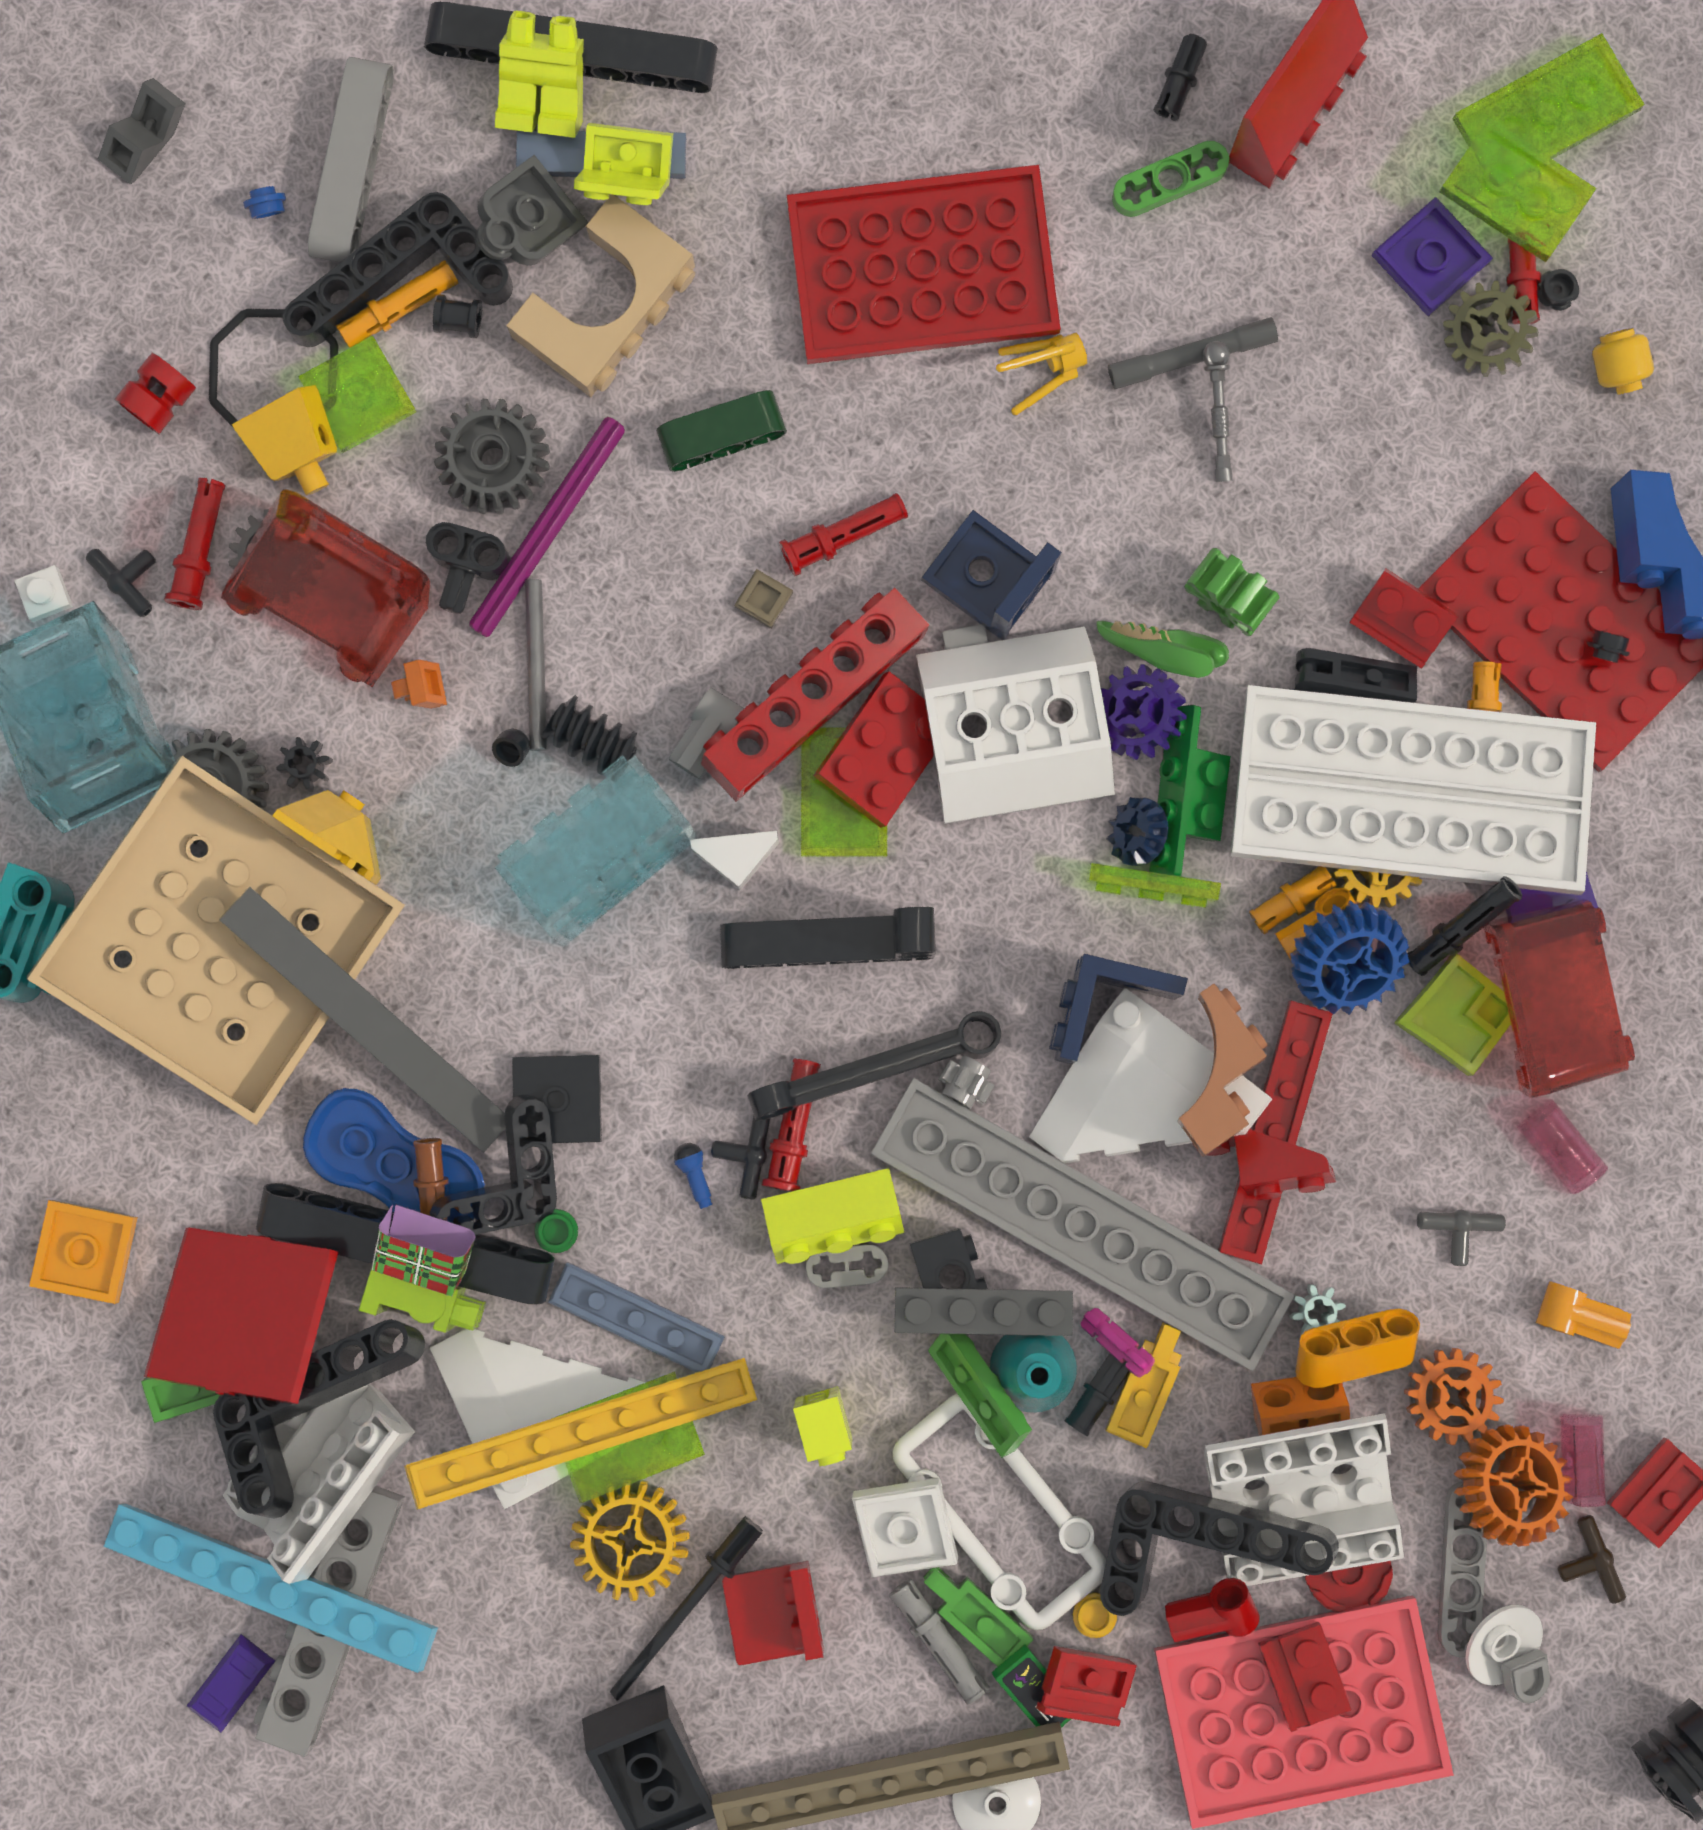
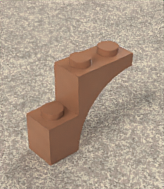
M1215 983L1203 990L1198 996V1000L1209 1018L1214 1039V1059L1211 1075L1196 1103L1177 1120L1202 1157L1249 1125L1245 1116L1250 1111L1235 1091L1228 1095L1224 1088L1264 1061L1267 1055L1262 1049L1268 1046L1258 1029L1253 1024L1246 1028L1236 1014L1241 1010V1007L1227 988L1220 991Z

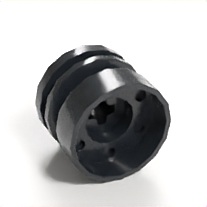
M1688 1698L1667 1716L1668 1723L1677 1736L1675 1739L1670 1741L1653 1728L1648 1732V1735L1659 1749L1657 1754L1641 1740L1634 1744L1631 1749L1639 1759L1643 1773L1672 1807L1677 1808L1698 1824L1703 1819V1810L1694 1797L1698 1795L1703 1800V1709Z

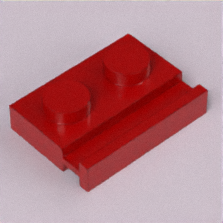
M1385 568L1351 618L1350 623L1422 669L1458 618V614Z
M1663 1437L1606 1504L1620 1514L1625 1521L1654 1547L1660 1548L1703 1499V1469L1673 1445L1669 1439Z
M1319 1622L1282 1634L1273 1640L1258 1643L1288 1729L1291 1732L1296 1731L1297 1728L1313 1725L1352 1710L1324 1631Z
M1054 1646L1042 1685L1044 1695L1042 1701L1037 1702L1036 1708L1045 1715L1119 1727L1121 1720L1118 1719L1121 1707L1125 1708L1137 1665L1125 1658Z

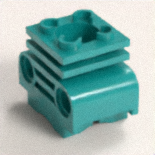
M8 862L0 882V999L26 1003L38 997L41 991L49 994L27 980V975L73 911L75 898L72 889L63 881ZM44 892L43 898L40 902L41 895Z

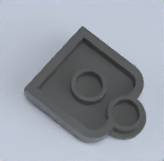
M533 155L489 187L480 197L477 210L482 223L477 229L476 239L482 252L492 259L504 260L511 257L519 264L531 266L539 263L582 230L589 222L537 157Z

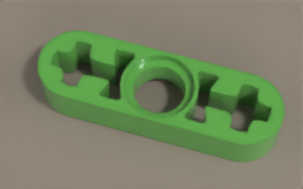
M1204 141L1124 175L1115 184L1112 195L1113 205L1120 214L1127 217H1135L1214 184L1225 175L1229 165V154L1222 144L1216 141ZM1203 154H1207L1210 159H1219L1215 171H1211L1208 166L1201 167L1194 172L1193 177L1196 180L1191 181L1189 168L1198 166L1202 162ZM1184 161H1189V167ZM1173 169L1181 175L1182 184L1176 189H1166L1159 182V174L1164 170ZM1150 177L1151 188L1157 195L1156 197H1152V190L1150 189L1140 194L1138 204H1133L1131 199H1122L1126 187L1130 186L1133 192L1146 188L1148 182L1146 178Z

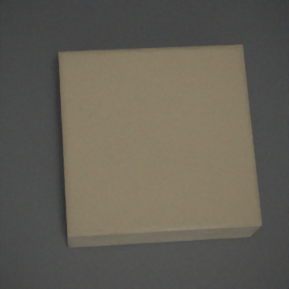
M756 569L734 606L772 629L791 598L793 590Z

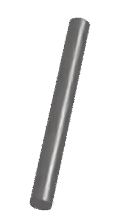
M528 579L525 580L530 751L547 750V738H541L546 727L542 580Z

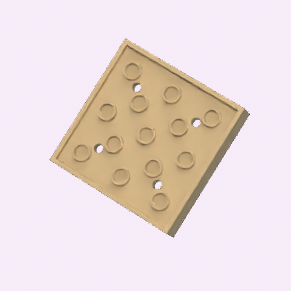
M180 756L29 972L27 980L257 1125L329 1019V1016L224 925L219 918L250 886L353 979H356L405 905L272 817V815L184 756ZM196 840L203 841L207 846V852L202 857H195L190 851L191 844ZM307 914H313L317 918V926L310 931L305 930L302 926V919ZM125 950L130 953L131 962L128 966L118 967L115 964L114 956L118 951ZM234 1023L241 1024L243 1027V1035L236 1040L230 1039L227 1035L228 1027Z

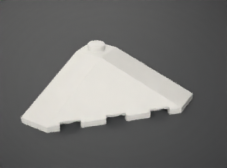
M1124 988L1098 1021L1081 1049L1078 1061L1072 1064L1029 1138L1064 1164L1080 1161L1079 1154L1102 1150L1109 1157L1140 1152L1139 1144L1165 1140V1145L1171 1147L1192 1143L1177 1120L1196 1103L1203 1093L1211 1075L1214 1053L1159 1011ZM1241 1076L1224 1088L1228 1095L1235 1091L1250 1111L1245 1116L1249 1125L1234 1136L1245 1135L1272 1101L1269 1095L1244 1076Z
M464 1329L430 1347L472 1444L648 1388L644 1381L629 1377L628 1381L604 1375L601 1374L603 1368L571 1358L569 1363L543 1356L544 1350L511 1340L510 1345L486 1338L484 1337L485 1332L478 1329L473 1331ZM623 1444L492 1486L505 1510Z

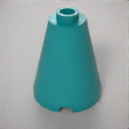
M1004 1335L995 1346L990 1359V1370L998 1377L1001 1386L1015 1406L1023 1412L1037 1413L1056 1407L1069 1395L1076 1380V1358L1070 1344L1063 1336ZM1042 1367L1046 1369L1044 1376L1040 1380H1031V1372L1035 1368Z

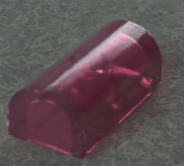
M1553 1099L1546 1101L1516 1126L1571 1194H1577L1585 1190L1608 1170V1166Z
M1589 1413L1563 1414V1416H1560L1562 1458L1568 1462L1562 1468V1475H1568L1573 1478L1570 1483L1564 1484V1491L1573 1496L1566 1503L1579 1507L1605 1506L1603 1415Z

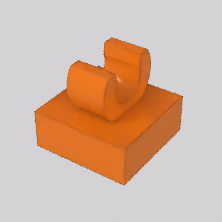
M419 659L404 663L406 678L391 682L394 699L405 697V701L411 700L412 706L430 709L447 705L439 663Z

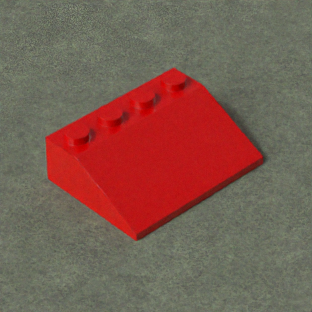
M1354 0L1321 1L1243 116L1229 155V163L1269 189L1277 177L1283 181L1287 178L1298 158L1293 156V153L1300 143L1306 147L1309 145L1321 126L1315 120L1323 109L1328 112L1332 111L1344 92L1339 87L1346 74L1354 78L1367 58V55L1362 53L1368 36Z

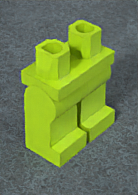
M371 1268L358 1311L376 1316L387 1311L389 1306L408 1312L414 1320L420 1323L435 1321L433 1330L446 1333L453 1329L454 1326L473 1331L475 1327L478 1328L480 1325L486 1301L464 1295L466 1288L458 1286L451 1297L373 1271Z

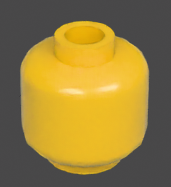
M1634 328L1600 336L1601 343L1592 350L1599 384L1606 388L1616 387L1617 395L1642 389L1641 380L1648 378L1654 372V364L1647 337L1643 334H1635Z

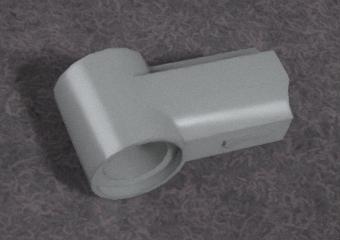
M710 688L693 712L691 717L692 723L669 756V760L700 780L706 772V769L701 765L703 754L706 752L703 745L719 730H723L727 734L738 724L735 718L744 708L714 688Z

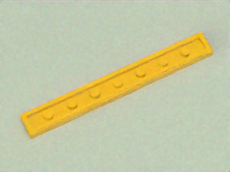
M745 1358L413 1462L404 1465L415 1506L418 1510L756 1401L757 1397Z

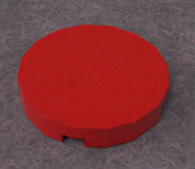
M1391 1561L1324 1572L1319 1575L1305 1576V1581L1311 1594L1325 1608L1338 1612L1357 1606L1380 1603L1390 1588L1393 1579V1569Z

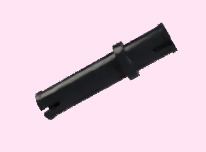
M1503 876L1498 883L1469 904L1468 907L1448 923H1439L1432 929L1433 935L1413 951L1408 952V959L1410 961L1408 964L1417 974L1425 976L1430 969L1448 955L1455 956L1463 949V943L1487 926L1515 902L1522 899V892L1509 877Z

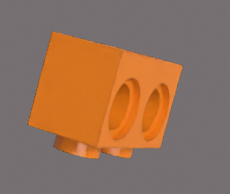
M1297 1377L1251 1384L1253 1413L1259 1436L1350 1420L1349 1403L1342 1383L1322 1388H1313L1301 1383Z

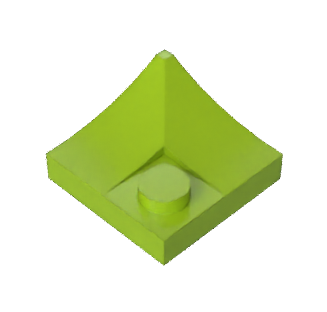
M1456 954L1455 956L1450 955L1429 983L1394 1023L1441 1055L1464 1074L1473 1076L1523 1009V1006L1459 954Z

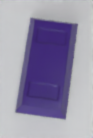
M240 1634L187 1704V1707L222 1733L276 1660Z

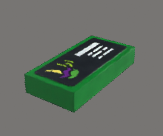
M1024 1644L991 1673L1036 1727L1060 1722L1062 1728L1071 1719L1045 1715L1036 1708L1037 1702H1041L1044 1695L1042 1685L1047 1669L1028 1646Z

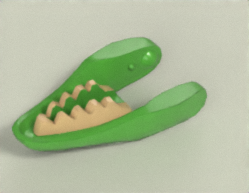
M1097 621L1098 632L1106 641L1166 672L1201 678L1210 675L1214 668L1226 664L1229 659V650L1225 643L1207 635L1181 629L1168 631L1162 629L1159 631L1155 626L1147 628L1144 623L1136 626L1134 622H1128L1123 625L1120 621H1115L1114 623Z

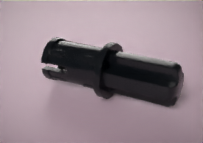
M1192 33L1183 37L1172 67H1168L1165 71L1167 79L1158 102L1153 109L1157 115L1168 118L1171 113L1170 118L1173 121L1180 118V112L1189 90L1197 84L1195 75L1207 47V41L1204 38Z
M1109 1353L1090 1384L1084 1383L1083 1386L1086 1390L1064 1421L1088 1437L1089 1431L1108 1403L1110 1405L1114 1404L1112 1397L1129 1373V1370L1125 1367L1127 1362L1125 1361L1122 1364Z

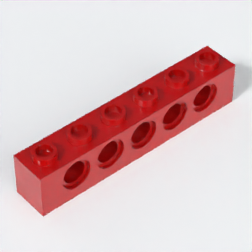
M895 587L885 596L880 592L875 594L862 607L861 610L865 614L854 623L849 619L844 621L830 635L833 641L822 651L818 647L813 648L799 662L798 665L801 669L791 678L784 674L777 679L767 690L770 696L759 706L755 702L750 703L736 716L735 720L738 724L727 734L723 730H719L703 745L706 752L703 754L701 765L735 802L925 636L930 624ZM870 629L881 631L886 638V642L882 644L870 642L865 636V631ZM839 656L848 657L854 663L855 669L848 672L841 671L835 666L833 659ZM805 684H816L822 689L824 696L819 699H810L804 695L801 687ZM775 711H783L791 717L792 724L787 727H778L773 724L769 715ZM743 739H752L758 743L761 751L755 755H746L739 750L737 743Z

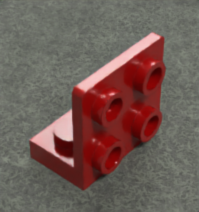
M809 1561L738 1573L732 1579L726 1576L723 1577L722 1584L738 1665L805 1654L806 1661L824 1657V1645Z

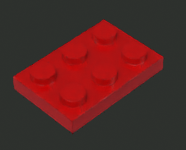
M890 671L884 673L813 775L880 828L887 826L934 756L925 699Z

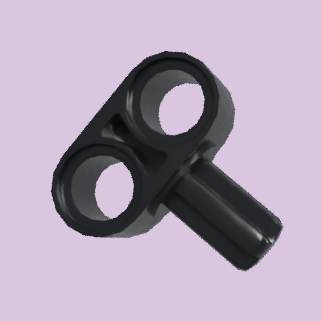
M441 522L435 524L426 535L427 550L439 565L449 570L439 606L451 613L461 614L464 611L474 578L498 579L510 561L506 547L498 537L492 534L449 522ZM455 537L458 539V546L455 551L447 555L438 553V545L444 538ZM491 548L500 552L497 562L493 565L482 566L478 563L479 556L484 550Z

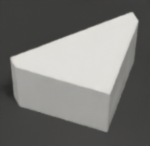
M776 830L691 839L690 843L693 853L741 891L779 844Z

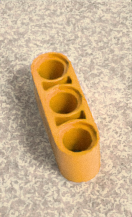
M1398 1308L1311 1328L1300 1337L1295 1368L1296 1377L1308 1387L1322 1388L1406 1367L1414 1360L1420 1322L1413 1313Z

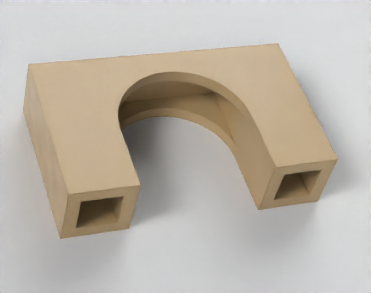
M613 194L609 196V199L605 201L589 221L586 229L589 239L622 263L635 279V294L625 313L606 325L595 327L583 326L570 321L536 294L532 293L506 325L510 336L590 398L597 389L603 392L609 387L617 374V371L614 370L624 356L629 359L637 352L643 342V338L640 335L650 323L656 326L664 318L669 309L667 302L676 290L680 293L684 292L695 277L693 254Z

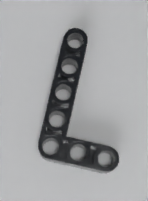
M433 192L419 199L291 301L284 310L283 323L298 344L304 347H315L323 343L329 335H333L338 331L336 328L337 324L353 317L368 307L367 302L372 299H378L438 250L476 296L485 304L494 306L506 302L512 294L513 283L504 262L492 259L482 252L476 239L477 230L454 202L443 193ZM444 211L449 213L443 223H429L430 217L435 212ZM406 237L416 239L412 248L407 251L396 249L397 243L401 239ZM463 243L475 245L474 251L468 256L461 257L455 254L456 249ZM375 263L382 265L378 275L369 278L363 276L367 266ZM496 274L502 277L501 283L495 288L488 289L481 286L483 280L489 275ZM338 290L349 291L348 298L340 304L330 303L334 292ZM311 315L316 318L314 325L310 329L305 331L297 330L298 322L304 316Z
M933 907L894 909L892 916L720 924L721 965L724 969H737L740 966H744V968L782 967L783 964H787V966L826 965V962H830V964L869 963V960H873V962L912 961V958H916V960L934 959L936 954Z
M389 1319L313 1352L298 1404L281 1402L277 1405L274 1400L234 1394V1396L223 1394L219 1396L213 1409L214 1421L241 1508L247 1513L273 1519L288 1513L293 1504L294 1494L274 1426L414 1364L424 1353L425 1339L422 1333L415 1327ZM402 1333V1346L394 1353L393 1342ZM363 1351V1362L361 1366L355 1370V1357L358 1353ZM321 1369H323V1381L318 1387H316L315 1377L317 1373ZM245 1404V1415L238 1422V1410ZM257 1445V1457L253 1463H250V1451ZM269 1487L270 1497L263 1506L261 1497L264 1490Z
M1140 1481L1133 1484L1118 1501L1100 1590V1599L1103 1606L1110 1613L1118 1616L1128 1615L1139 1606L1148 1592L1158 1536L1307 1575H1319L1330 1568L1338 1554L1339 1542L1336 1535L1330 1529L1321 1525L1149 1481ZM1139 1495L1146 1498L1151 1507L1150 1514L1138 1513L1132 1506V1496ZM1180 1506L1189 1509L1193 1514L1194 1524L1185 1526L1179 1523L1174 1515L1175 1507ZM1228 1518L1232 1520L1238 1528V1535L1235 1537L1223 1535L1218 1528V1519ZM1265 1529L1276 1531L1282 1539V1547H1268L1261 1538V1531ZM1127 1538L1137 1541L1141 1546L1142 1556H1130L1123 1547V1540ZM1317 1541L1321 1543L1326 1549L1327 1557L1322 1560L1311 1558L1305 1550V1542ZM1124 1582L1128 1584L1133 1590L1134 1599L1125 1600L1121 1598L1115 1590V1583Z

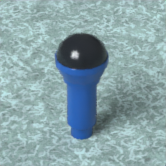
M684 1143L675 1150L674 1163L686 1174L695 1202H698L700 1209L712 1205L711 1193L701 1168L703 1167V1151L696 1144Z

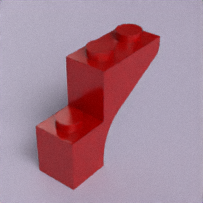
M1249 1129L1245 1135L1233 1136L1207 1154L1208 1156L1223 1155L1230 1152V1147L1236 1146L1241 1186L1248 1196L1254 1195L1255 1199L1258 1200L1274 1199L1281 1196V1191L1297 1188L1301 1193L1318 1192L1325 1189V1184L1336 1182L1334 1170L1324 1155Z

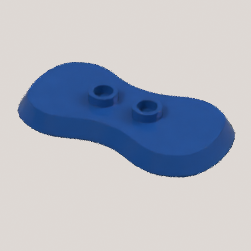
M343 1088L326 1096L310 1117L303 1137V1149L310 1166L319 1176L330 1183L369 1193L382 1201L389 1209L393 1204V1212L396 1205L420 1212L418 1188L413 1185V1181L417 1179L416 1155L413 1142L421 1138L403 1128L385 1105L372 1094L358 1089ZM441 1145L444 1176L449 1179V1183L445 1185V1196L485 1187L483 1175L470 1156L450 1145ZM451 1208L447 1222L453 1223L455 1217L468 1215L473 1220L474 1217L472 1212L461 1214L454 1208Z

